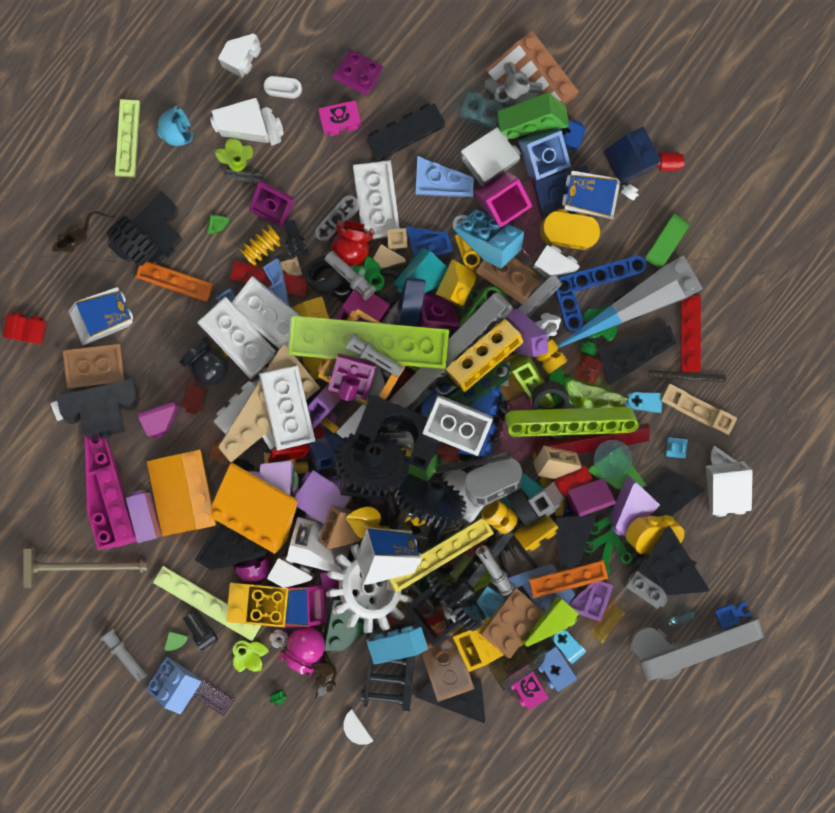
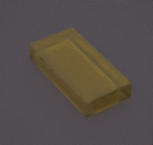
M614 604L592 632V636L603 643L625 612Z

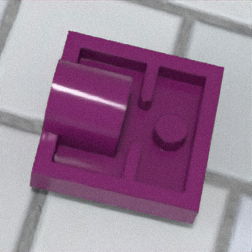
M349 49L335 71L333 79L367 95L373 90L384 66Z
M338 353L328 390L337 392L338 396L346 401H353L355 398L366 400L376 364Z

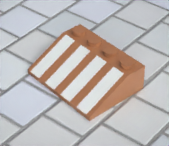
M533 31L514 44L486 69V72L493 80L500 85L505 84L507 74L503 66L508 62H513L516 71L520 70L525 73L529 82L542 83L541 93L528 92L526 95H521L516 104L549 92L566 105L577 97L579 92Z

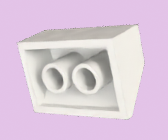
M437 394L423 434L478 456L493 418L490 415Z

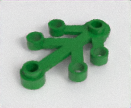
M614 506L609 510L606 518L593 524L598 527V530L596 532L591 531L590 533L598 534L601 528L611 524L610 530L592 541H587V544H592L593 548L588 551L585 547L584 550L587 553H592L596 547L606 542L601 560H604L607 575L610 574L608 563L613 545H615L619 552L620 560L623 563L627 564L632 561V555L626 551L619 536L612 529L614 525L609 521ZM624 554L629 555L628 561L623 560Z

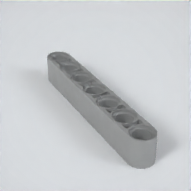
M754 618L640 661L645 680L650 681L760 640L765 636L759 618Z

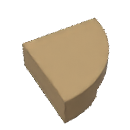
M297 257L281 262L282 270L287 274L303 276Z

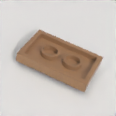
M514 257L501 269L483 260L476 270L479 275L521 304H524L542 278V276Z
M121 344L63 351L67 389L125 381Z
M514 588L513 592L505 598L479 634L503 655L511 658L544 612L517 588Z
M453 635L438 647L432 646L430 642L427 643L428 650L421 654L437 701L439 702L473 690L474 686L469 671L453 639Z

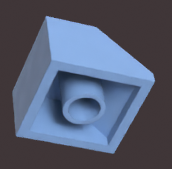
M561 130L536 133L518 140L528 176L536 180L571 166Z

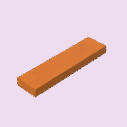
M148 261L143 266L139 265L135 278L207 303L214 284Z
M599 560L528 580L533 598L606 580L608 575L604 560Z

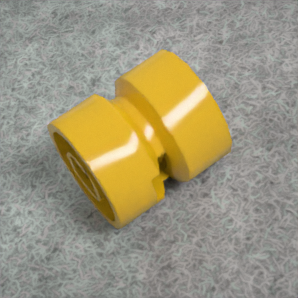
M553 339L547 342L548 353L535 356L538 362H543L542 367L548 375L568 361L562 352L557 351L559 347Z
M500 500L485 505L481 512L482 519L502 534L510 532L518 521L517 513L506 507Z

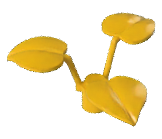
M372 507L356 509L345 518L356 535L363 539L367 528L390 529V525H378L381 515ZM408 516L405 520V522L410 520L412 524L415 526L422 525L426 522L423 520L421 524H418V517H416L414 520H411V517Z

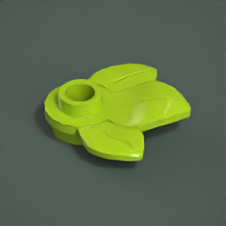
M229 138L226 141L225 148L215 149V156L219 162L228 164L231 170L239 172L244 169L247 160L252 158L253 149L251 145L242 146L239 140Z
M239 640L233 645V654L235 655L233 666L238 672H242L245 668L253 672L261 671L262 660L260 657L267 654L269 650L261 642L249 643L246 640ZM244 648L246 651L240 652L239 649Z

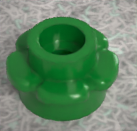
M585 341V343L580 344L579 352L586 356L593 357L598 352L595 349L596 345L591 342Z
M283 689L277 690L269 695L271 699L269 702L274 703L275 706L280 705L286 701L285 698L288 695L285 694Z

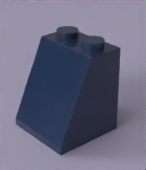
M644 126L625 135L604 151L616 178L620 181V186L654 170L661 162Z

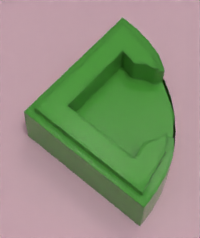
M210 214L207 234H216L223 231L227 227L230 218Z
M169 631L164 650L172 651L180 648L186 643L189 636Z

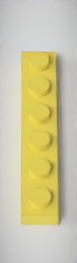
M481 517L421 553V562L417 565L415 573L388 579V582L393 591L397 593L494 533L489 524Z

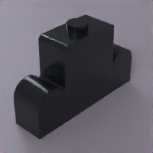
M162 191L132 220L157 244L159 249L149 259L157 265L165 257L169 258L176 251L174 248L182 241V237L167 223V221L176 219L179 212L178 207ZM113 242L108 245L124 261H133Z
M133 379L56 396L59 412L63 419L69 424H75L81 418L83 432L88 440L96 438L107 439L113 434L124 432L125 427L121 409L131 411L138 405V395Z

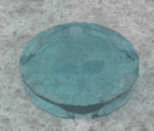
M607 440L601 443L596 448L593 456L597 471L608 478H618L625 475L632 465V454L629 447L618 440Z

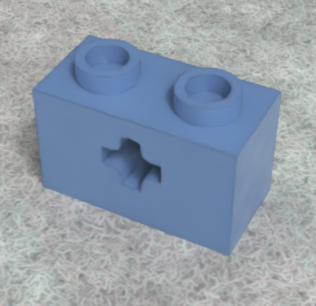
M555 645L536 656L538 662L535 664L541 673L545 671L549 677L546 681L551 689L556 688L559 692L577 680ZM555 665L558 667L557 670L559 672L556 674L554 671L550 672L552 670L551 666Z

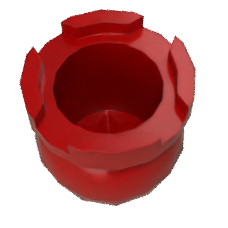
M339 220L335 229L339 235L335 237L331 245V251H334L350 267L359 266L364 263L369 254V244L367 241L373 239L375 231L373 228L365 229V224L346 220L345 224H343Z

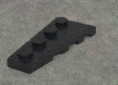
M669 325L598 349V355L609 386L675 345L676 340L671 326Z

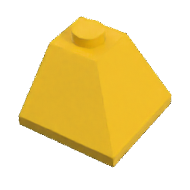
M452 259L436 295L464 309L479 274Z

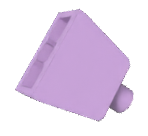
M293 461L260 464V472L249 471V473L291 496Z

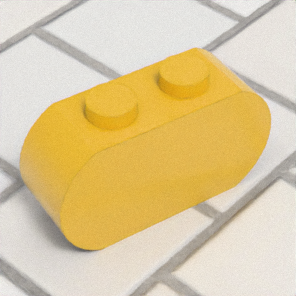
M558 209L545 217L540 224V236L548 245L586 250L593 246L600 236V227L593 217H588L585 213L576 212V214H570L568 210Z
M669 515L639 517L629 525L626 531V539L639 554H650L668 525L672 528L680 543L684 539V529Z

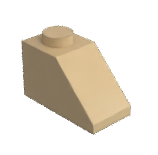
M543 446L533 461L538 476L552 479L574 472L582 467L577 453Z

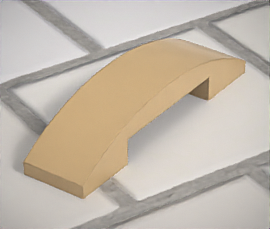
M672 384L668 385L661 399L663 403L727 435L730 434L737 420V417L697 399Z

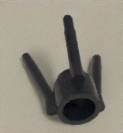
M513 536L503 548L504 551L510 550L520 566L521 561L514 550L516 546L534 568H537L535 562L518 543L515 536ZM502 549L499 554L503 570L507 573L508 578V569Z

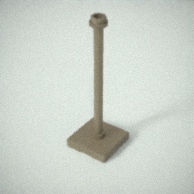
M26 547L23 549V588H32L36 585V573L38 571L140 570V573L147 572V560L140 559V562L38 563L36 561V547Z

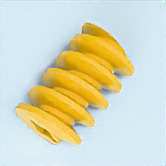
M269 224L267 225L268 232L264 229L261 230L263 236L255 234L257 241L250 238V246L245 243L243 244L245 250H241V252L254 266L257 265L256 258L260 261L263 260L261 254L269 255L267 249L275 251L273 244L281 246L279 236Z

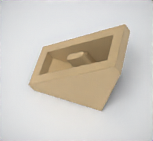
M383 245L379 247L373 258L379 264L380 269L406 264L404 257Z

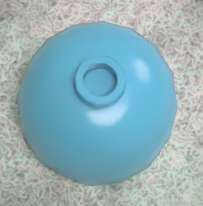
M177 106L172 107L159 117L157 133L166 143L172 146H182L193 140V132L189 133L187 126H191L190 122L181 108L177 109Z

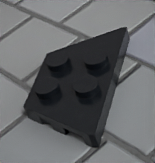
M665 471L644 488L660 504L650 516H673L705 489L676 474Z
M668 525L661 538L655 544L653 551L647 557L646 564L666 595L708 592V586L672 528Z
M470 676L474 686L473 690L439 702L437 701L431 680L415 695L416 698L485 723L482 683L480 679Z

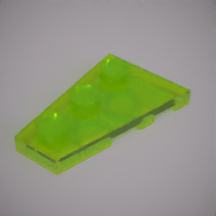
M570 378L564 385L568 393L569 402L577 408L622 407L629 399L627 395L574 378Z

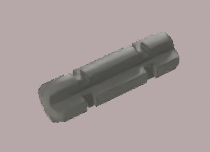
M230 167L226 169L225 176L230 179L236 178V180L253 182L254 184H258L260 180L263 181V175L260 173L253 174V172L245 170L236 172L231 170Z

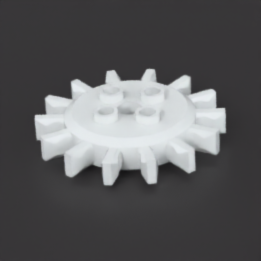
M358 544L350 546L355 560L350 562L346 556L338 555L336 560L344 567L342 574L337 571H330L327 574L329 578L339 581V589L327 591L326 596L335 597L340 595L342 604L337 606L332 612L336 615L343 613L347 609L352 613L346 624L348 628L354 627L358 618H363L364 633H371L373 619L377 618L382 631L388 630L390 626L386 615L391 613L397 620L403 619L405 616L396 605L398 601L411 603L413 598L401 594V590L395 593L388 580L381 581L380 587L376 583H372V591L367 593L364 590L365 584L363 579L359 575L361 571L356 557L360 547ZM354 589L357 591L356 597L352 593ZM371 597L374 599L373 604L369 602Z

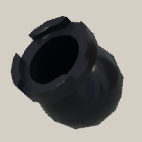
M206 336L201 340L202 343L198 347L194 345L182 357L179 363L184 368L187 366L191 367V374L196 381L203 385L211 386L217 385L224 380L228 372V361L222 352L211 348L212 341Z

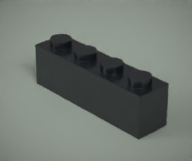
M429 103L419 108L420 111L413 114V112H410L402 117L403 120L397 123L393 121L385 126L386 129L380 132L376 130L369 134L367 143L377 162L445 127V122L435 103L432 105Z

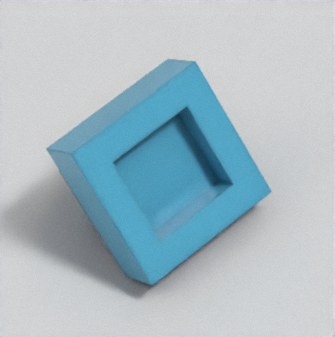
M667 437L665 456L685 459L688 440Z

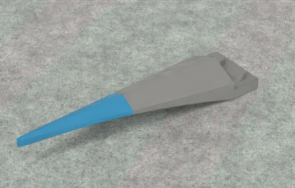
M683 255L662 267L561 342L558 347L565 346L633 318L684 300L703 288Z

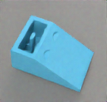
M477 209L454 228L483 260L500 269L522 250L524 231L509 224H505L500 228L488 214Z

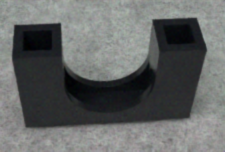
M370 395L352 440L367 446L374 442L377 432L382 426L388 424L399 425L412 435L414 441L408 464L423 470L427 469L438 442L437 439L423 434L428 417L374 395Z

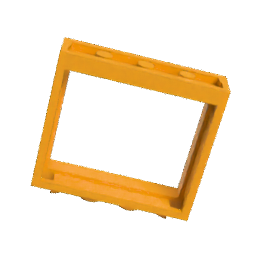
M359 309L356 312L352 310L347 318V321H358L361 317L369 323L383 324ZM327 359L326 362L322 361L317 369L320 372L318 377L330 383L331 376L327 372L335 359ZM391 374L378 397L386 400L399 376L395 377V375ZM355 398L365 405H367V402L369 400V398H366V400Z

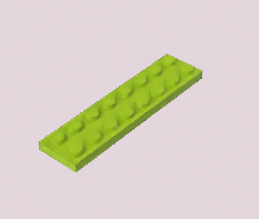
M302 316L291 317L288 355L337 359L338 353L372 362L367 358H360V355L351 349H345L355 333L359 339L366 343L370 342L373 345L372 348L400 365L446 369L449 330Z

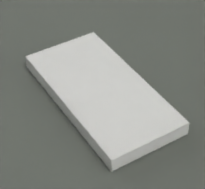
M391 160L353 165L357 200L360 204V223L365 224L364 228L367 230L370 228L374 229L375 232L372 240L388 238L387 230L400 229Z
M252 276L232 301V304L258 332L277 348H280L282 343H285L289 348L291 317L300 315Z
M226 297L197 322L250 379L275 357L274 353L276 350Z
M298 365L260 373V382L276 450L315 442Z

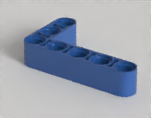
M634 256L558 278L568 285L566 291H561L559 288L555 291L565 329L569 332H575L583 324L575 292L636 276L645 270V259L640 256ZM633 261H638L641 264L640 270L633 269ZM615 266L622 268V275L618 276L614 273L613 269ZM595 272H603L604 280H597ZM577 277H584L586 285H578L576 282ZM564 300L572 301V309L564 308ZM570 318H575L578 321L576 328L569 326L568 321Z

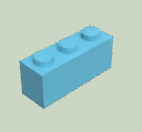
M408 626L401 629V632L395 629L387 632L388 635H385L384 632L373 636V640L367 642L374 665L415 656L428 650L421 627L413 629V626Z

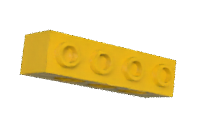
M506 319L497 323L489 333L481 336L476 344L467 348L462 356L449 364L446 368L449 377L463 392L467 391L523 343L521 334ZM487 352L486 355L480 356L482 353Z

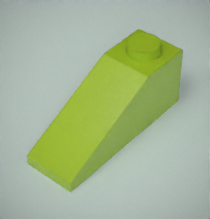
M520 354L509 361L512 372L532 401L533 390L538 385L544 383V380L530 356ZM551 393L544 395L539 400L540 406L545 408H552L556 405Z
M557 596L522 643L528 647L567 629L569 626H573L578 619L579 613Z

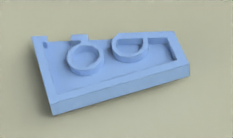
M417 156L416 195L473 198L474 177Z

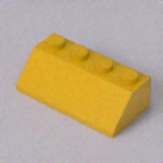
M322 296L291 307L302 317L330 319ZM301 356L304 366L310 371L309 374L314 381L321 379L318 377L320 372L317 369L322 361H327V358ZM336 359L330 367L329 371L327 372V374L330 376L333 373Z

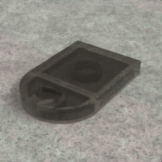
M541 641L528 647L523 643L511 658L503 655L487 664V666L504 691L538 669L545 660L546 651ZM538 646L535 652H530L533 647Z

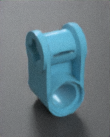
M634 392L629 393L625 397L626 407L644 412L662 413L661 399L663 393ZM635 398L638 400V403L635 404L631 400Z
M566 629L551 636L553 642L571 664L586 652ZM558 635H563L564 640L561 641L558 638Z

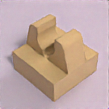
M406 228L387 230L388 249L408 248Z

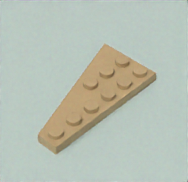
M282 343L265 372L298 365L305 399L307 400L320 387L294 355H288L289 348L285 343ZM260 380L218 446V449L229 462L235 460L271 430Z

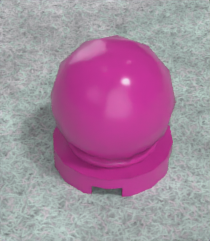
M300 627L289 636L287 651L281 650L277 658L280 661L285 659L289 662L287 664L288 667L303 675L306 672L310 677L314 671L312 663L317 662L323 655L325 640L317 629Z

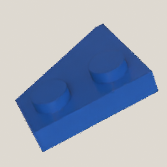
M406 227L414 257L422 248L431 251L436 257L453 252L448 233Z

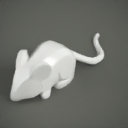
M544 313L541 315L542 320L535 324L547 334L548 342L549 336L557 334L556 330L559 328L561 318Z

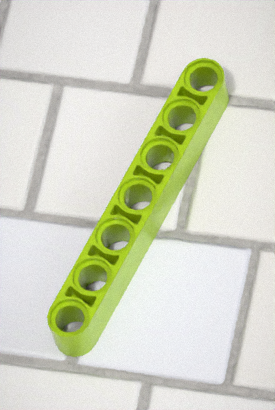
M630 407L514 410L505 415L508 432L511 436L515 437L630 433L639 426L634 410Z

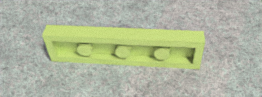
M120 99L115 176L135 178L140 116L139 100Z

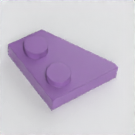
M603 581L590 583L569 606L580 615L601 622L614 585Z

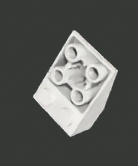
M298 517L287 561L327 571H337L342 574L344 567L338 563L336 557L342 554L348 558L351 544L332 549L325 548L318 542L323 526L316 521Z

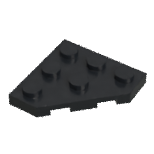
M218 522L196 556L195 561L214 571L264 558L269 550Z

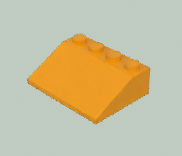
M203 450L147 461L162 536L217 525L218 521L210 517L214 500Z
M231 463L213 501L210 517L275 554L288 539L298 499Z

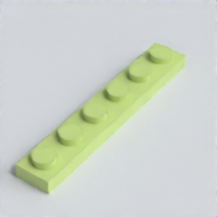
M166 566L161 568L153 582L253 641L262 626L226 622L228 603Z

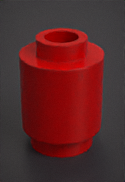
M659 152L658 156L661 162L656 167L659 171H679V169L684 168L683 154H679V152Z

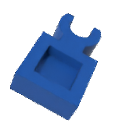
M747 602L739 603L737 608H734L733 604H729L714 610L721 629L739 623V616L748 617L751 615L750 611L742 612V607L748 605Z

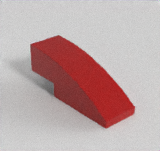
M321 426L313 429L315 439L325 437ZM309 443L276 450L275 448L268 458V463L305 458L310 449Z

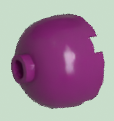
M268 552L264 558L233 565V569L241 581L260 584L270 574L272 562Z

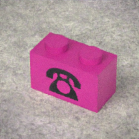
M356 100L319 108L324 135L335 136L340 134L339 131L347 130V132H352L361 127Z
M528 662L508 674L510 679L507 681L512 690L517 689L520 695L517 698L522 707L527 706L528 710L548 699Z

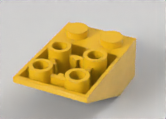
M544 514L540 516V520L529 527H526L522 522L514 536L526 551L529 549L533 551L541 545L540 541L546 538L548 540L557 533L555 530L558 529V526L549 516Z
M231 582L226 622L285 627L288 588Z
M492 616L483 619L484 624L475 631H469L468 628L465 629L463 627L453 635V639L469 672L503 656L498 649L479 634Z

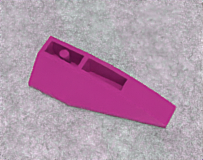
M85 436L87 514L97 549L120 547L136 542L126 501L127 495L108 440L100 438L88 440Z

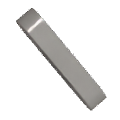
M345 196L315 230L317 239L322 242H330L337 235L338 232L335 230L337 224L333 223L334 215L341 214L343 224L354 216L360 207L359 201L354 196ZM348 201L353 202L354 207L352 209L350 207L347 208L348 205L346 203ZM340 209H346L345 212H347L348 214L345 215L342 211H340ZM328 222L330 223V225L335 227L334 230L332 228H329L330 226L327 225ZM323 229H324L325 231L328 230V231H327V234H328L327 237L322 236L323 234L321 233V231H322Z
M556 275L551 276L518 309L527 317H530L561 286V281Z

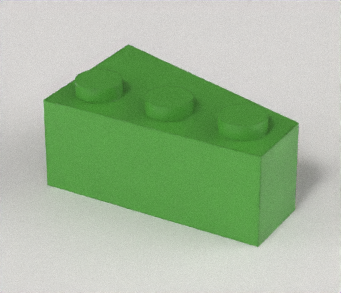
M549 92L497 111L500 132L509 139L569 127L566 106Z

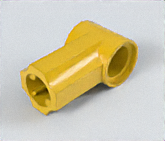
M459 234L455 235L463 265L472 271L476 270L480 265V256ZM474 257L477 262L474 265H470L466 262V259Z

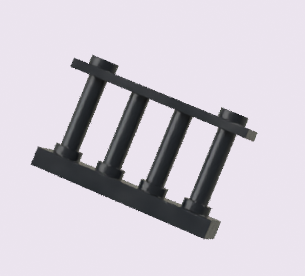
M375 628L372 629L371 633H367L366 643L374 639ZM369 651L365 690H361L360 701L364 702V707H368V700L399 703V705H403L402 711H410L415 656L384 662L403 664V667H406V674H402V676L371 673L373 660ZM370 681L401 684V686H404V694L392 695L369 692Z

